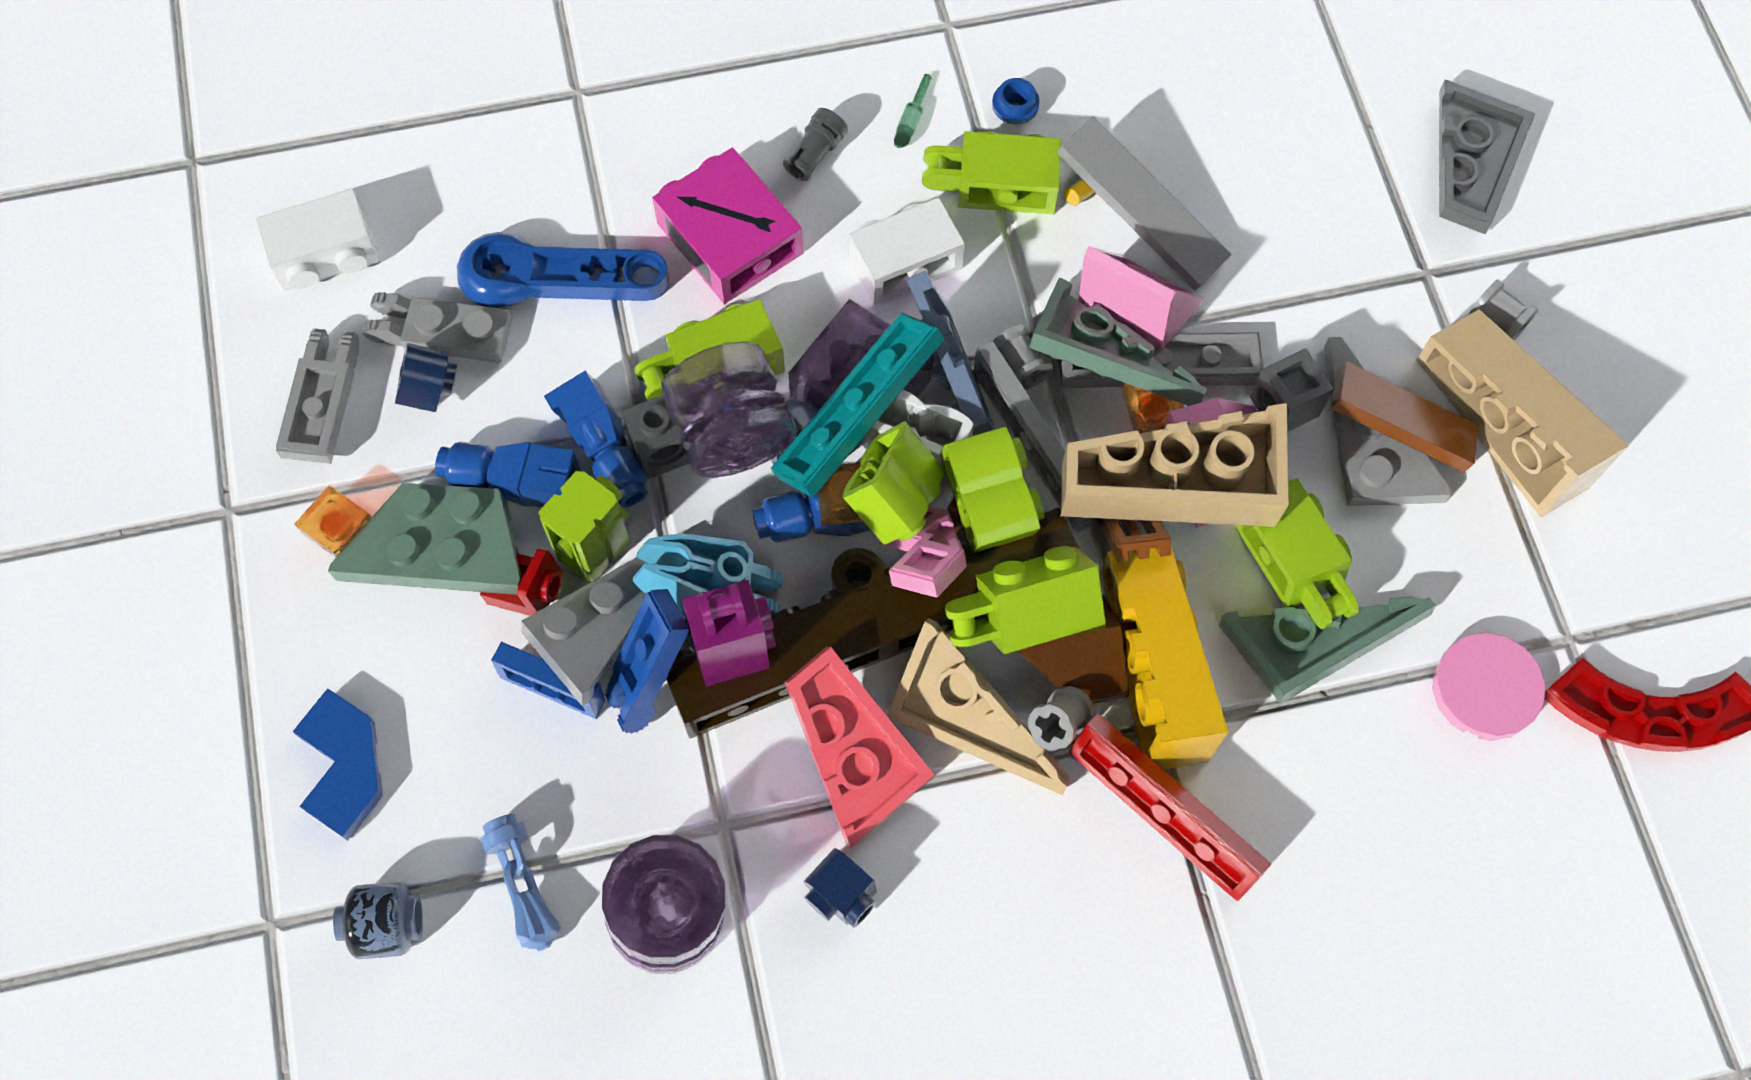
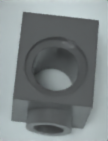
M1304 348L1263 368L1252 390L1250 399L1259 412L1265 411L1268 406L1287 403V432L1319 417L1334 388L1308 350Z
M670 392L621 410L628 438L636 457L646 473L647 480L694 462L689 434Z

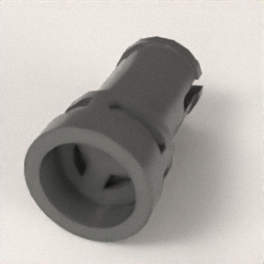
M823 107L818 108L812 115L810 123L804 129L805 135L791 154L783 161V166L788 173L796 179L800 176L801 181L809 180L812 172L828 151H832L848 133L845 121L832 110Z

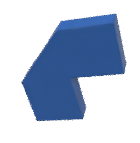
M327 688L292 731L302 741L334 762L299 807L348 841L383 796L375 745L377 743L375 722L370 716Z

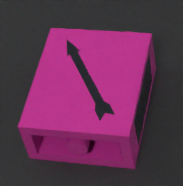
M733 147L719 156L714 155L707 158L698 169L680 180H673L667 183L652 197L657 224L724 305L804 254L802 227Z

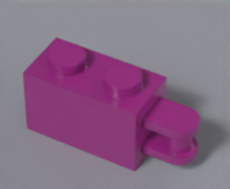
M749 580L729 584L725 587L701 592L682 599L706 687L770 668L767 650L776 647L772 631L774 629L773 621L765 596L754 599Z

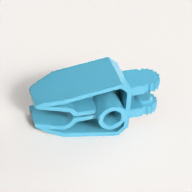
M678 533L650 538L638 550L636 557L647 563H644L633 576V582L645 594L650 592V590L668 589L680 612L686 615L682 602L683 598L749 580L753 590L758 589L765 592L778 591L782 587L783 576L779 570L769 569L767 566L753 563L754 553L744 541ZM753 593L754 599L762 597V595ZM766 598L772 617L780 611V605L776 600Z

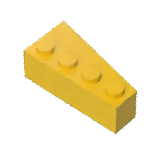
M1172 547L1171 555L1160 557L1156 548H1150V558L1139 559L1135 551H1128V561L1117 562L1112 551L1107 552L1101 574L1107 602L1121 626L1129 689L1128 699L1139 749L1162 769L1208 763L1229 732L1198 634L1196 616L1190 608L1185 592L1187 582L1184 565L1181 560H1175Z

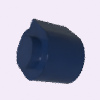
M407 343L400 367L394 404L436 412L441 392L451 394L455 380L457 364L448 363L449 352Z
M833 848L803 881L810 890L804 899L827 921L836 915L846 925L850 924L855 928L865 920L876 905V901L872 898L877 893L874 879L837 848Z

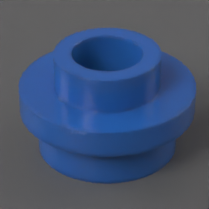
M1010 78L995 90L992 98V109L995 115L1003 122L1013 125L1024 124L1036 116L1039 110V95L1029 81L1022 78ZM1010 103H1019L1020 105H1012Z

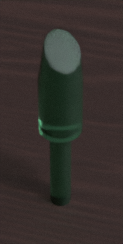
M929 74L923 75L913 101L905 105L894 137V145L897 148H903L908 145L915 133L923 114L921 104L932 80V76Z

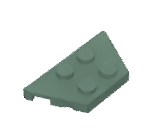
M402 483L331 562L328 572L336 581L512 595H517V589L523 578L516 556L519 552L515 536L509 526L511 518L507 501L499 489Z

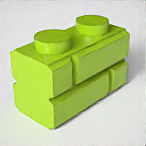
M575 471L560 488L562 494H554L538 513L556 559L588 583L598 579L610 566L608 560H615L630 544L625 526V521L629 516L618 503L623 497L622 493L610 480L602 475H598L594 479L584 471Z

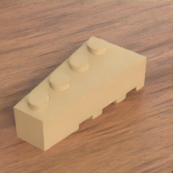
M1480 309L1432 335L1417 358V362L1459 415L1479 425L1478 439L1540 517L1545 516L1590 489L1629 446Z
M1287 403L1268 406L1265 411L1242 415V411L1223 414L1216 420L1189 425L1187 421L1168 424L1165 429L1139 434L1136 430L1067 443L1061 471L1060 516L1276 527L1289 506Z

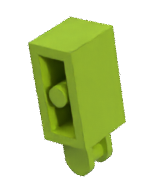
M987 130L980 132L964 131L963 147L933 145L924 150L923 161L927 164V170L922 173L921 183L930 190L959 192L958 208L1054 215L1060 176V156L1056 152L1061 147V138H1049L1039 134L1027 136L998 134Z
M758 299L747 304H733L724 309L721 314L702 321L693 320L681 324L673 332L665 334L668 351L641 361L634 369L637 379L645 382L647 389L644 395L647 400H650L668 392L671 393L672 398L685 393L688 397L696 390L710 385H720L724 388L726 394L785 372L782 344L761 300ZM676 371V375L665 379V374Z
M1295 478L1288 481L1289 506L1276 527L1236 525L1235 528L1284 606L1296 607L1303 604L1315 624L1320 629H1325L1332 625V619L1342 615L1346 618H1351L1359 612L1357 600L1345 582L1352 563V555L1346 540L1339 534L1335 535L1324 519V511L1318 498L1312 493L1308 494L1299 479ZM1330 594L1331 597L1323 599L1322 595Z
M1077 546L1055 547L1046 551L1044 556L1024 562H1002L996 565L993 571L976 575L978 593L954 599L945 605L946 616L953 620L954 629L950 631L952 645L969 647L992 640L1004 655L1106 624L1098 565ZM982 615L983 619L975 621L976 616Z

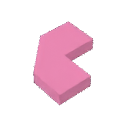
M929 506L924 516L926 523L914 537L906 541L897 539L886 545L879 539L878 542L880 545L907 551L889 570L892 586L938 598L967 567L963 547L954 530L949 511Z

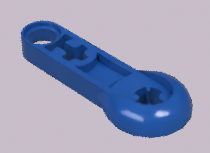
M504 232L487 233L472 240L461 252L456 265L458 285L464 295L478 305L492 308L511 306L532 297L650 301L661 297L669 286L666 262L661 255L654 251L535 247L517 235ZM505 265L507 273L502 270V277L492 278L489 270L495 272V266ZM623 267L625 282H618L617 277H620L618 268ZM642 267H653L660 273L655 282L646 285L635 282L633 275ZM595 268H603L604 273L600 274L599 280H590V275L594 274Z

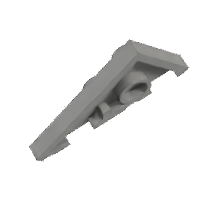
M1342 337L1328 338L1324 350L1329 382L1334 388L1336 372L1346 361L1360 368H1363V366ZM1334 411L1347 506L1447 502L1452 495L1451 488L1427 455Z
M637 557L521 621L522 634L582 706L587 704L593 697L594 686L608 665H614L621 646L625 642L646 596L633 582V576L644 563H647Z

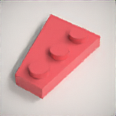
M826 646L786 680L785 685L845 843L848 847L852 848L935 774L831 647Z

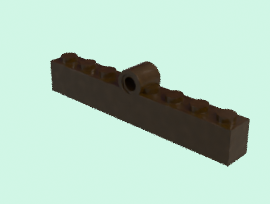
M1057 507L1044 513V519L1038 520L1040 529L1033 536L977 553L972 552L967 540L966 544L962 545L967 567L938 598L892 586L889 570L892 567L885 569L882 560L874 552L864 548H853L844 551L836 558L832 566V590L824 594L820 602L800 609L798 606L788 607L772 616L774 626L772 631L776 647L767 650L769 669L706 687L694 646L680 650L668 673L666 683L689 739L790 699L785 681L826 646L831 647L848 669L854 673L913 649L924 622L928 618L936 621L947 634H950V631L954 629L953 620L946 616L945 605L954 599L978 593L976 575L993 571V568L1002 562H1024L1044 556L1046 551L1055 547L1077 546L1079 548L1064 516H1060V508ZM853 579H863L868 583L858 587L851 585L849 582ZM982 615L975 617V621L983 619Z

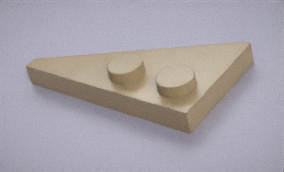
M928 618L924 622L887 717L1063 796L1070 780L1069 775L1046 749L1041 748L1034 742L1027 726L960 648L951 644L950 637L936 621Z

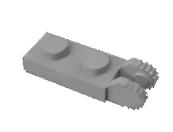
M378 292L372 296L370 305L377 313L406 320L404 327L387 320H367L362 332L369 340L403 346L404 350L406 344L410 343L446 351L452 357L502 362L513 319L510 310L412 297L410 300L397 293Z
M314 328L310 331L303 358L298 360L276 443V452L280 458L332 464L354 376L353 370L356 367L357 356L360 350L357 333L343 332L333 362L326 361V354L329 348V335L326 329Z

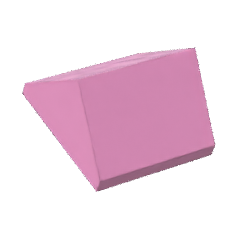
M1091 246L1088 247L1084 255L1078 301L1086 307H1093L1099 304L1111 314L1112 318L1127 325L1160 350L1166 346L1192 317L1204 300L1122 255Z

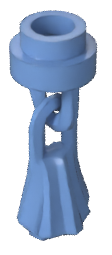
M514 814L492 819L482 826L485 835L480 840L485 854H497L502 866L503 878L514 911L516 938L519 940L521 947L537 949L538 952L551 947L561 927L544 903L532 870L525 862L520 845L529 838L523 822H517ZM512 849L516 859L509 861L506 850ZM524 876L528 890L519 892L515 880Z

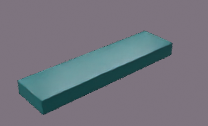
M901 312L770 469L776 477L814 498L944 341L939 329Z

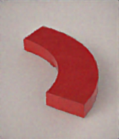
M1581 658L1545 691L1544 699L1574 723L1613 742L1639 749L1664 752L1701 750L1721 745L1751 730V685L1736 671L1720 683L1704 690L1680 694L1676 697H1659L1645 695L1642 690L1622 684L1596 669L1585 658Z

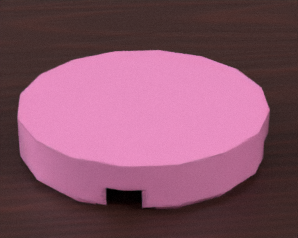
M1480 633L1463 637L1443 653L1436 667V673L1433 675L1432 689L1439 710L1452 726L1462 732L1467 730L1471 734L1478 735L1479 739L1494 741L1512 738L1535 721L1544 705L1546 684L1539 664L1526 648L1505 636Z

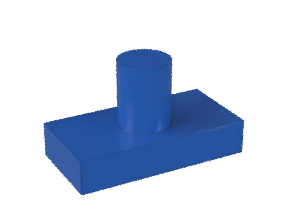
M502 641L491 659L501 679L594 719H597L606 702L601 685L597 682L594 686L593 697L587 704L582 706L543 658Z

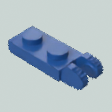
M657 589L647 592L612 668L614 672L607 685L608 689L605 690L606 693L604 695L610 707L620 709L617 721L622 732L625 731L626 734L638 733V731L643 730L651 722L650 719L656 713L653 704L663 683L667 680L668 673L690 630L685 616L680 612L668 589Z

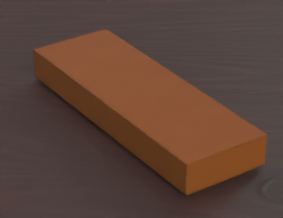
M1348 361L1337 370L1330 409L1463 473L1475 464L1478 424Z

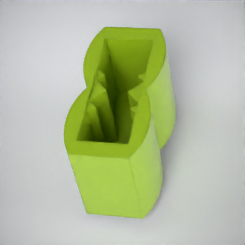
M904 421L879 434L871 442L861 459V467L854 473L846 485L843 498L884 545L897 539L906 541L914 537L924 527L926 523L924 516L929 504L938 497L942 490L940 483L944 477L945 470L907 422Z
M1007 427L944 445L940 452L944 470L973 553L1033 536L1040 529L1038 520L1044 519L1043 504L1038 491L1035 488L1028 489L1022 474V469L1027 468L1026 453L1018 437L1012 439Z

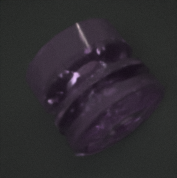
M745 341L732 342L704 349L679 363L669 371L661 382V394L674 424L682 429L680 442L682 447L688 451L690 467L700 477L717 478L731 476L753 469L773 459L787 449L796 438V424L793 417L787 412L788 405L779 392H775L777 379L765 351L758 344Z
M652 835L630 844L612 861L602 883V912L614 949L634 967L651 974H673L697 965L714 948L724 921L725 881L716 860L700 844L678 835ZM662 900L666 906H669L676 902L677 904L674 907L675 919L668 922L662 915L653 919L652 917L655 915L654 903Z

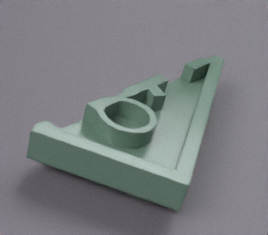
M1058 278L1033 333L1029 348L1047 354L1051 358L1064 360L1094 371L1098 375L1119 380L1187 406L1202 402L1207 388L1201 386L1194 376L1181 366L1172 373L1152 357L1155 350L1152 344L1127 325L1112 318L1111 314L1099 304L1093 307L1084 306L1070 295L1073 285L1066 279Z
M1411 596L1390 598L1388 605L1359 607L1358 614L1351 618H1346L1344 615L1332 619V625L1325 629H1320L1315 624L1306 609L1281 607L1274 608L1273 613L1270 615L1239 617L1238 611L1227 612L1221 616L1219 627L1278 702L1282 704L1431 616L1436 604L1430 597L1425 599H1416Z

